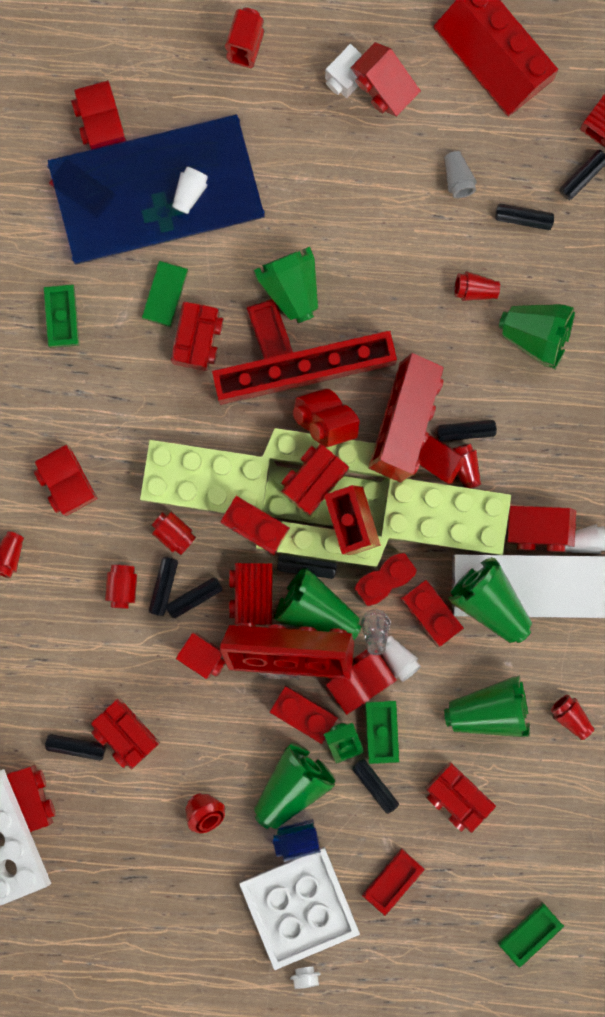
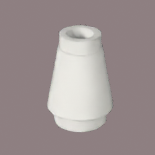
M186 167L184 173H180L172 207L188 214L208 186L206 184L208 176L195 169Z
M597 524L575 531V547H565V553L601 554V551L605 550V526L597 527Z
M389 636L378 645L395 678L398 677L404 682L420 669L421 666L417 662L418 658L392 636Z

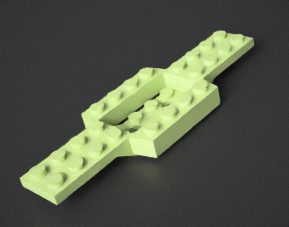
M274 428L263 457L149 440L140 497L141 501L225 513L235 496H238L274 518L333 526L325 499L313 514L308 516L281 493L284 489V486L281 484L283 479L291 470L297 473L299 469L277 466L274 461L303 465L304 463L300 459L311 446L317 449L320 445L312 438L310 433ZM349 440L326 448L349 466L347 472L386 479L379 482L343 476L331 492L351 485L364 488L381 546L355 555H342L334 529L280 521L290 527V530L276 552L374 568L378 566L388 539L503 555L511 495L405 479L400 483L368 469L376 443ZM256 545L257 550L265 551L263 548Z

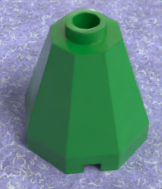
M310 247L302 249L304 255L300 251L294 252L262 265L264 272H261L260 267L253 269L255 278L286 317L289 320L296 319L297 323L313 318V311L318 309L315 258Z
M564 304L511 306L508 312L504 311L502 313L499 328L503 329L502 336L544 367L556 370L565 352V349H563L565 342L569 341L575 318L574 307Z

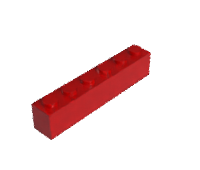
M389 330L214 370L212 375L220 405L395 366L397 356L391 331Z

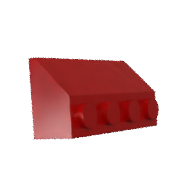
M456 0L433 26L434 30L508 117L553 82L559 70L501 0Z
M243 622L239 623L238 626L229 625L220 644V651L228 669L231 671L351 679L354 640L352 633H348L343 629H331L329 632L317 631L312 627H300L299 630L276 624L269 625L266 628L256 627L252 623Z

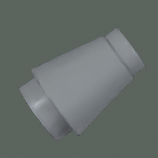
M460 151L447 154L444 160L448 191L457 199L470 196L476 191L475 185L477 180Z

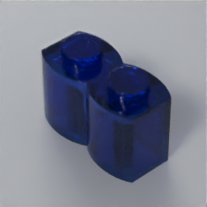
M314 819L279 827L277 834L273 835L276 856H283L284 862L321 853Z

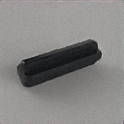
M597 150L561 186L559 191L567 200H572L605 166V153L602 150Z
M498 204L495 219L497 221L544 230H551L554 224V214L550 212L507 204Z
M494 420L443 424L437 427V436L441 442L494 437L497 433Z
M282 553L278 557L277 569L282 572L297 574L302 568H306L317 577L333 579L336 575L337 563L335 561Z
M163 557L161 560L149 606L150 614L157 616L165 615L166 605L169 601L178 566L176 559Z
M213 577L168 603L166 609L172 618H177L223 590L218 579Z
M53 734L47 736L45 743L47 751L98 761L103 760L106 746L100 743Z
M361 759L353 765L352 770L385 813L393 812L399 806V803L365 759Z

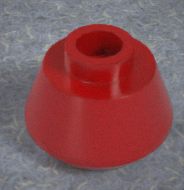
M199 793L192 796L185 809L188 828L192 832L200 834L212 831L223 821L226 810L225 805L210 794Z

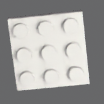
M325 847L239 883L274 970L360 935Z

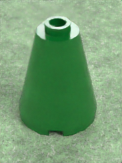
M492 557L480 562L484 566L478 571H475L473 568L470 569L450 591L453 597H448V600L508 643L515 641L521 643L530 635L532 621L500 563Z
M302 568L286 589L289 591L285 599L280 598L274 612V620L296 629L312 627L317 631L329 632L331 629H343L348 633H352L353 640H355L361 630L359 616L312 571Z
M520 675L510 677L450 701L449 708L444 709L447 727L452 726L454 732L530 737V723H525V718H527L529 712L523 682H520Z
M291 743L285 748L254 807L256 821L266 829L270 827L277 829L331 791L335 786L336 780L325 764L319 759L314 762L311 758L307 757L310 751L298 744Z

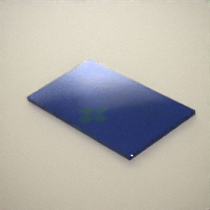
M237 114L47 160V167L50 169L72 253V261L75 265L265 218V210L262 207L240 126V119ZM186 167L195 169L208 176L206 181L208 186L188 214L172 207L180 173H184Z

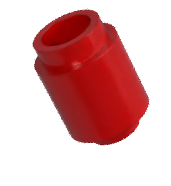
M172 511L168 515L162 512L151 525L155 529L152 535L171 552L174 553L176 551L179 555H182L197 538L191 533L193 530Z
M111 565L110 572H107L105 601L111 602L110 608L129 609V603H135L138 574H135L134 566Z

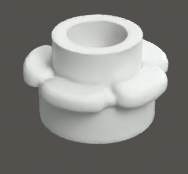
M314 967L295 969L296 975L290 977V980H294L295 989L319 986L318 976L321 974L314 972Z

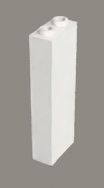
M452 556V588L470 569L480 570L484 567L480 562L492 557L500 563L529 617L605 618V556ZM452 604L454 616L470 617Z

